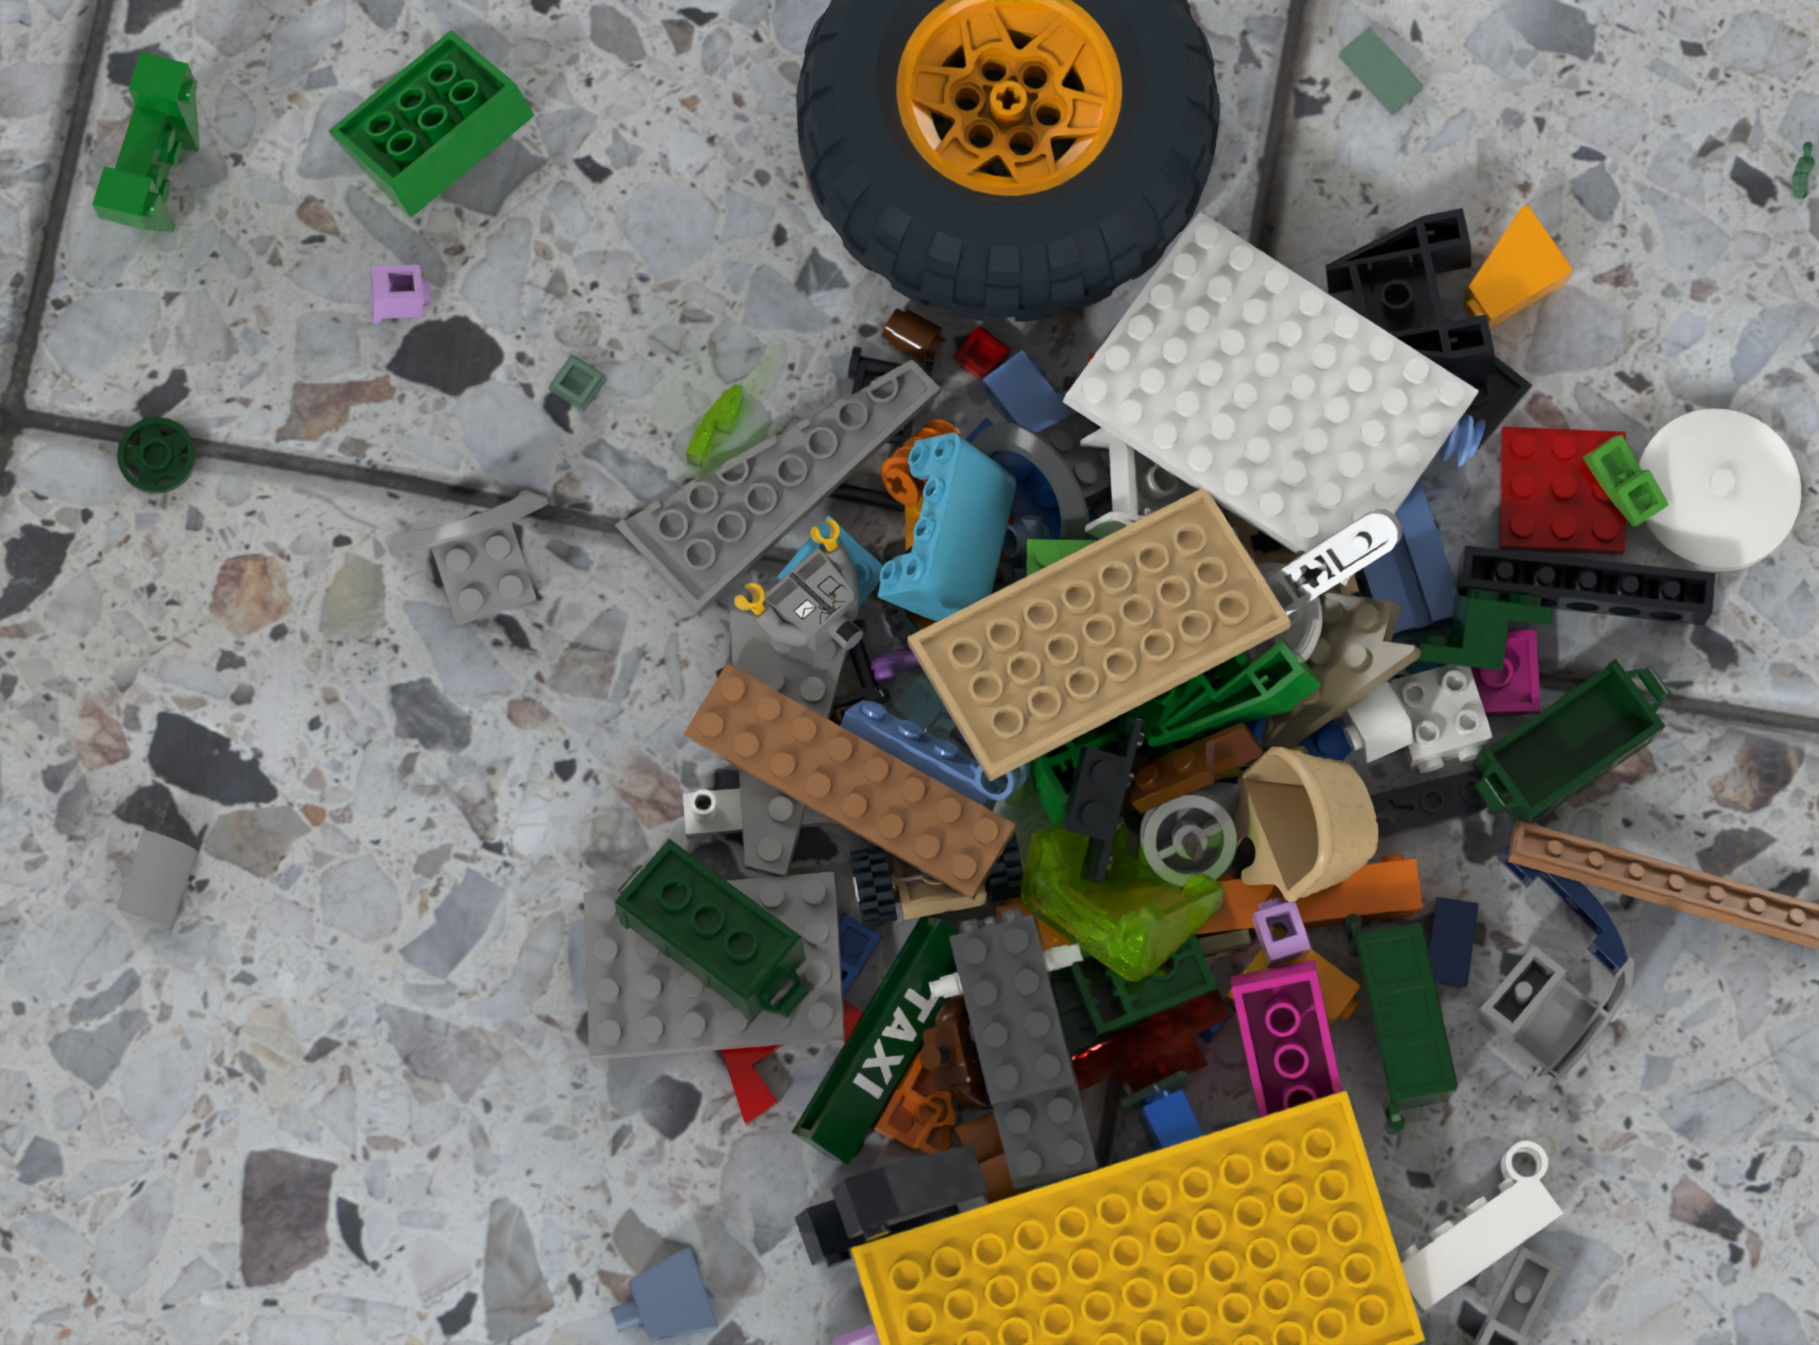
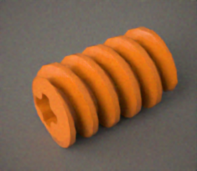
M942 419L928 421L911 439H908L901 448H898L892 457L885 460L881 466L882 482L895 500L906 506L915 505L920 497L923 496L924 486L929 480H920L913 477L910 472L908 457L915 441L948 433H956L964 439L960 431L953 424Z

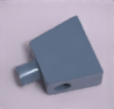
M690 1247L683 1249L629 1280L634 1300L611 1308L619 1332L643 1324L650 1342L719 1329Z

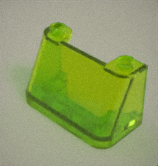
M1062 821L1032 834L1021 885V896L1026 908L1034 916L1074 944L1079 943L1080 948L1128 981L1137 982L1154 973L1219 910L1222 904L1225 887L1205 874L1194 875L1186 881L1184 889L1181 890L1174 884L1162 879L1152 869L1126 852L1128 830L1124 821L1120 831L1114 836L1111 848L1113 853L1112 867L1109 873L1104 876L1102 883L1080 878L1090 836L1061 829Z

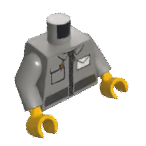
M825 519L826 525L830 529V535L827 539L820 535V531L816 526L811 528L810 533L811 538L816 543L825 545L826 550L824 553L821 549L817 548L765 594L762 587L757 583L746 584V590L753 597L752 603L739 594L735 596V605L740 610H752L754 612L752 615L753 619L775 642L799 647L806 645L810 649L817 651L831 639H834L845 650H850L863 636V631L852 622L859 614L857 600L861 592L855 567L844 545L836 541L840 533L839 526L834 520Z

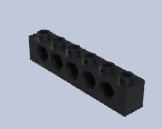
M1465 546L1459 558L1457 579L1459 595L1467 596L1468 588L1500 592L1499 600L1507 601L1509 593L1526 594L1541 597V605L1558 610L1703 626L1713 612L1715 573Z

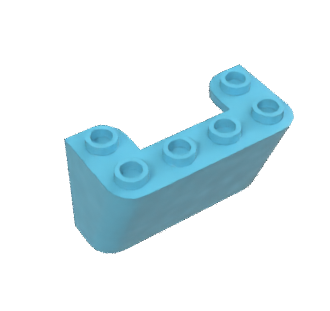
M948 433L915 441L908 457L910 472L913 477L920 480H929L923 489L924 501L919 520L913 531L914 542L912 551L886 562L880 573L879 598L934 622H938L991 595L1016 491V478L1012 473L956 433Z

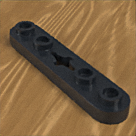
M1476 771L1464 772L1371 795L1370 798L1376 815L1385 810L1386 803H1391L1394 809H1403L1410 805L1412 807V810L1398 815L1397 823L1391 824L1389 818H1377L1378 839L1474 816L1483 812L1488 805L1474 788L1481 781L1483 774Z

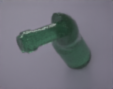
M1811 142L1803 144V156L1799 158L1792 175V194L1796 199H1804L1809 193L1808 176L1816 164L1815 159L1811 156L1813 150Z

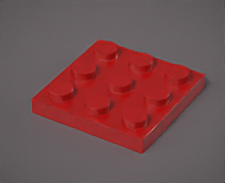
M1502 426L1500 431L1499 549L1623 555L1625 552V517L1602 489L1583 456L1614 436L1622 435L1626 441V431Z

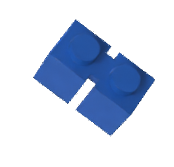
M1165 1088L1146 1098L1147 1102L1143 1104L1144 1107L1138 1119L1153 1151L1204 1135L1182 1089L1172 1093L1170 1088Z

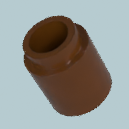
M897 308L890 316L882 333V337L889 341V346L922 364L928 358L935 360L946 341L945 338L941 337L942 327L909 309L904 312Z

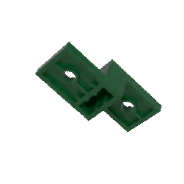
M1185 909L1081 950L1083 961L1073 962L1071 966L1051 971L1063 1019L1062 1028L1066 1031L1069 1043L1067 1048L1071 1054L1135 1030L1138 1021L1214 992L1218 988ZM1157 954L1168 956L1173 962L1172 972L1162 977L1152 973L1149 968V960Z

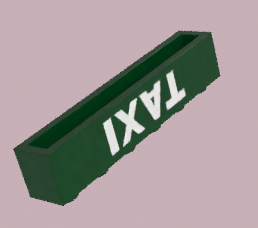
M928 916L919 918L792 1130V1134L826 1157L846 1165L849 1164L852 1158L858 1155L864 1145L865 1135L873 1122L883 1114L887 1098L895 1085L899 1084L906 1075L907 1065L915 1051L924 1044L923 1031L930 1028L943 1004L951 998H944L942 996L933 999L929 982L940 980L939 977L951 975L954 972L958 973L949 936L960 934L940 919Z

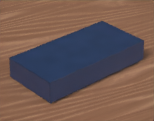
M1436 897L1428 949L1435 983L1463 988L1468 986L1479 903Z

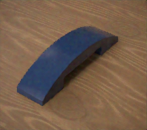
M1508 845L1497 859L1526 888L1539 877L1598 936L1587 949L1615 976L1627 962L1628 958L1614 923L1599 901L1581 882L1508 862L1510 845Z

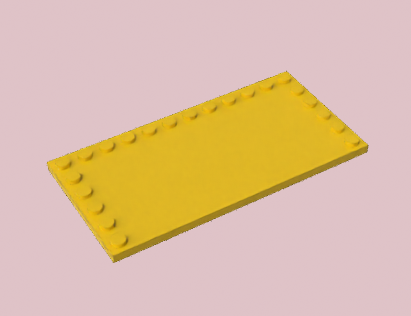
M1347 1091L1331 1094L850 1248L880 1345H1413L1425 1341Z

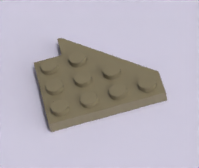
M1328 592L1319 595L1323 615L1322 629L1317 645L1306 663L1322 685L1291 710L1268 716L1261 743L1263 752L1268 751L1274 746L1290 750L1420 657L1421 650L1415 645L1391 642L1401 609L1397 603L1388 600Z

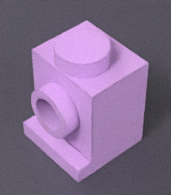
M420 265L371 266L370 296L373 324H381L382 319L423 317V306L431 304L430 282L422 281Z
M1275 898L1258 905L1259 911L1253 914L1252 922L1265 956L1267 968L1307 956L1311 950V945L1296 902L1284 903L1282 898ZM1273 926H1282L1286 930V937L1283 939L1274 938L1271 934Z

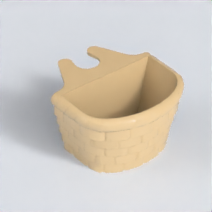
M1274 746L1263 753L1261 757L1238 776L1240 802L1233 818L1237 835L1236 847L1239 846L1245 837L1250 838L1255 846V860L1253 864L1243 869L1241 873V879L1245 885L1274 884L1281 890L1287 901L1295 902L1300 897H1308L1311 893H1318L1322 889H1327L1330 886L1337 885L1339 882L1347 881L1353 873L1362 868L1368 862V859H1371L1375 854L1378 842V824L1373 803L1361 777L1357 775L1356 770L1348 763L1330 758L1322 759V757L1303 754L1302 751Z

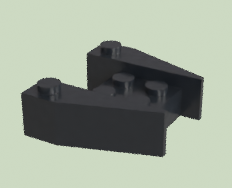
M1463 208L1421 216L1325 265L1329 294L1352 290L1357 313L1453 375L1464 380L1495 374V352L1487 315L1445 322L1435 274L1472 267L1471 243Z
M967 1144L845 1178L831 1189L835 1199L806 1208L795 1217L811 1265L826 1261L828 1268L852 1260L850 1254L852 1253L851 1247L958 1214L960 1211L957 1203L988 1194L989 1191L972 1144Z

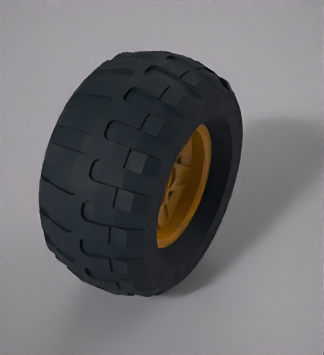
M831 0L826 11L815 22L808 37L797 86V128L801 160L803 161L804 170L808 177L816 206L824 219L839 234L843 241V246L863 267L885 277L891 283V288L923 305L927 306L931 302L940 307L951 309L952 314L971 320L985 321L986 316L998 318L1015 317V322L1046 319L1051 316L1052 312L1062 311L1070 307L1073 310H1079L1098 303L1111 296L1113 290L1121 284L1142 276L1161 259L1168 245L1185 229L1192 219L1207 183L1216 150L1220 100L1214 75V59L1205 33L1192 18L1190 4L1187 0ZM1014 45L1023 46L1024 48L1019 50ZM965 57L966 66L964 68H951ZM990 70H996L1001 72L1004 77L999 81H990L984 77V74ZM1068 74L1076 84L1078 91L1062 86ZM1034 77L1041 79L1045 85L1041 88L1032 89L1026 86L1024 81ZM969 99L974 101L977 107L970 111H964L956 104L961 100ZM931 112L945 117L953 123V126L942 141L934 127ZM1044 114H1051L1058 119V122L1052 126H1046L1041 124L1038 118ZM984 136L991 141V144L984 148H977L970 141L974 137ZM1077 138L1071 148L1055 162L1051 144L1058 142L1060 139ZM1022 143L1029 146L1032 151L1027 155H1017L1012 152L1011 148L1016 144ZM995 159H999L1011 177L993 176L977 170L989 165Z

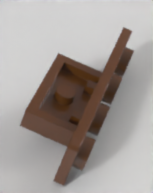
M1239 723L1133 768V783L1130 790L1125 793L1121 810L1123 814L1137 809L1141 814L1163 803L1214 783V776L1263 755V748L1246 724Z

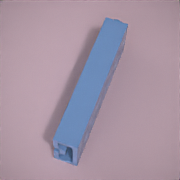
M1420 479L1395 513L1402 525L1400 541L1388 553L1357 571L1365 598L1394 601L1401 607L1391 642L1450 626L1455 594H1458Z

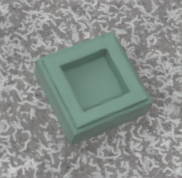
M571 354L548 387L549 391L584 412L606 381V375Z

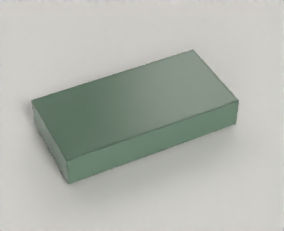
M1370 27L1339 53V58L1391 114L1395 113L1423 89V84Z

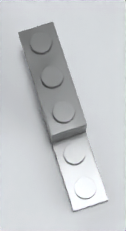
M1522 1246L1472 1345H1527L1530 1340L1527 1337L1529 1330L1561 1266Z

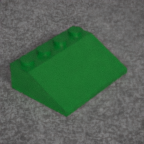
M450 30L333 126L329 133L385 195L412 218L535 115L517 84L454 31Z

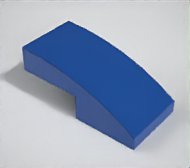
M847 915L843 917L839 924L843 999L882 939L880 934L866 926L864 927L863 924Z

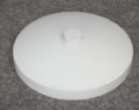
M1703 409L1682 415L1657 432L1644 450L1638 463L1641 470H1650L1669 504L1644 521L1642 525L1653 542L1661 550L1687 566L1714 572L1734 571L1751 566L1763 560L1778 548L1792 529L1797 518L1801 502V481L1794 457L1784 441L1771 428L1747 414L1727 409Z

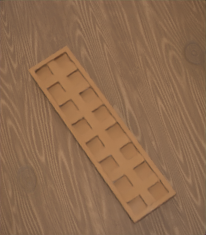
M726 663L684 733V736L690 741L972 900H975L1017 829L1016 824L728 663Z

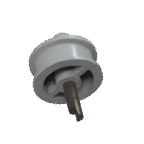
M1198 789L1146 811L1142 818L1140 840L1147 861L1158 876L1171 884L1182 887H1197L1210 883L1226 871L1234 858L1237 846L1234 823L1222 802L1205 790Z

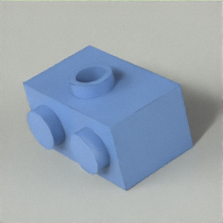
M1023 350L985 377L979 385L1007 423L1024 426L1035 433L1072 415L1069 410L1071 407L1063 403L1064 392L1058 387L1053 390L1044 378L1047 373L1043 365L1034 355L1028 357Z

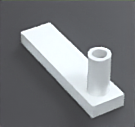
M740 788L716 791L702 789L693 793H683L687 838L743 833ZM806 807L801 828L838 825L822 814Z

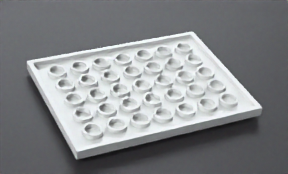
M1199 212L1069 389L1063 403L1195 489H1205L1211 494L1215 502L1300 556L1372 510L1386 509L1395 514L1479 391ZM1324 562L1318 569L1323 571L1328 567V564ZM1353 575L1349 576L1340 583L1346 586V584Z

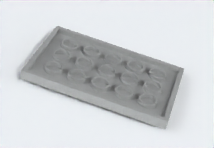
M835 871L787 875L786 877L774 876L726 880L802 936L806 960L796 970V973L801 979V983L809 990V994L788 1019L780 1014L762 1011L752 1023L745 1018L742 1011L714 990L706 987L699 979L671 958L666 957L659 949L631 928L628 930L620 924L614 903L620 896L618 890L583 892L590 1058L592 1060L845 1040L837 877ZM789 979L770 1004L775 1007L795 982Z

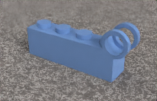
M861 700L845 711L840 724L844 729L993 811L998 800L1007 798L1014 790L1024 785L1030 775L1029 763L1020 766L1021 775L1018 781L1015 770L1006 773L1008 781H1005L1001 776L989 781L977 759L963 754L955 744L949 741L937 740L924 733L918 724L908 720H900L887 713L886 708L877 702Z

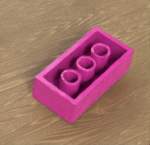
M1310 960L1231 976V987L1259 1117L1343 1091L1316 961Z

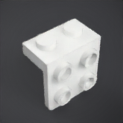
M1448 664L1395 679L1390 683L1391 688L1411 720L1413 743L1407 745L1402 755L1407 771L1419 768L1420 773L1431 772L1444 766L1443 761L1459 757L1460 762L1476 759L1478 753L1489 746L1493 736L1469 666Z

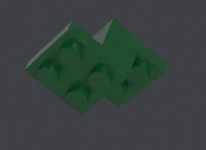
M1468 588L1467 596L1455 594L1450 638L1444 635L1420 633L1419 640L1407 639V644L1415 645L1421 650V655L1417 659L1419 661L1502 670L1509 620L1551 625L1553 608L1541 605L1542 598L1534 597L1533 595L1509 593L1507 601L1499 600L1500 592Z

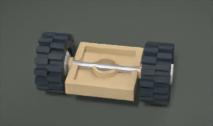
M1016 832L1012 835L987 878L992 902L1026 896L1023 863ZM878 846L850 852L854 876L852 877L864 927L897 920L893 890L894 892L898 891L904 920L988 904L984 884L975 900H972L891 853L890 857L894 874H891L890 878L885 851Z

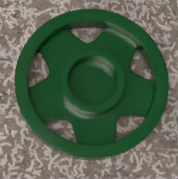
M152 417L135 423L125 432L118 446L117 461L124 478L134 488L149 494H162L178 488L188 480L195 465L196 450L189 433L183 426L168 418ZM158 426L168 427L176 432L164 436ZM139 432L140 443L127 447L131 439ZM188 448V459L185 464L180 459V455ZM127 467L139 469L138 480L128 472ZM164 477L172 479L168 483L158 485Z

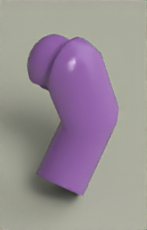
M905 648L876 656L871 664V670L874 671V679L880 684L893 682L896 679V671L921 667L912 650Z

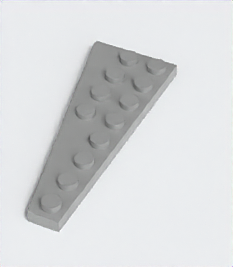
M912 359L871 382V385L846 399L843 397L832 403L833 406L811 418L806 417L797 422V426L775 438L772 436L721 464L722 467L701 479L690 481L683 485L681 490L661 501L656 500L647 505L648 508L626 520H620L615 526L699 615L941 393V388Z

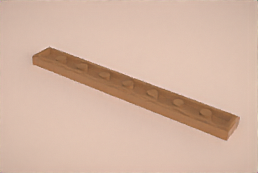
M1518 819L1513 826L1508 862L1819 949L1818 904Z

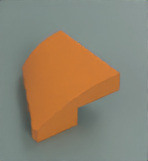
M920 1052L914 1053L907 1065L906 1075L893 1088L886 1100L883 1114L874 1122L872 1129L911 1151L925 1156L950 1149L951 1127L955 1126V1111L952 1107L951 1093L938 1091L934 1087L930 1070L921 1064Z

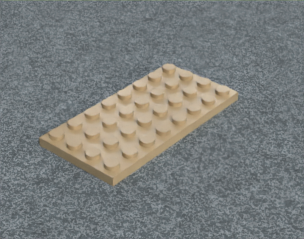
M1201 488L908 636L907 639L909 647L988 780L992 781L1290 628L1291 621L1211 494Z

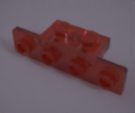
M1217 989L1214 992L1159 1013L1136 1027L1123 1031L1115 1037L1072 1057L1074 1063L1072 1067L1078 1078L1079 1091L1081 1092L1116 1075L1130 1100L1134 1102L1207 1066L1208 1063L1205 1055L1195 1040L1194 1035L1229 1018L1219 990Z

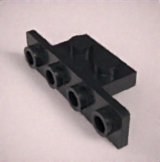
M1121 714L1111 753L1081 746L1061 825L1063 830L1090 836L1080 874L1081 879L1102 883L1104 876L1109 873L1112 867L1113 853L1111 848L1114 836L1120 831L1123 823L1124 814L1121 808L1125 793L1130 790L1133 783L1134 771L1132 764L1135 752L1141 748L1144 740L1142 717Z

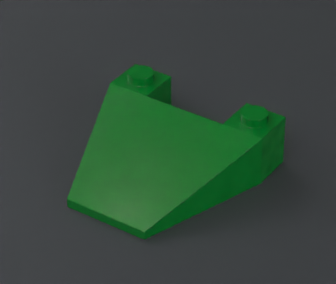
M1281 640L1254 662L1247 652L1244 651L1127 711V714L1143 718L1144 738L1151 747L1227 728L1239 723H1246L1287 712L1322 684L1301 655L1284 640Z

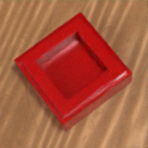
M978 325L954 354L953 360L982 381L1001 366L1010 355L1011 349Z

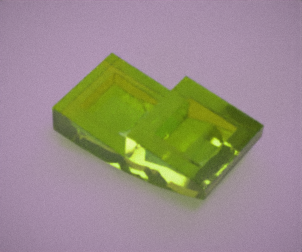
M734 384L719 397L704 415L686 451L688 465L704 468L716 431L732 436L744 400L743 386Z

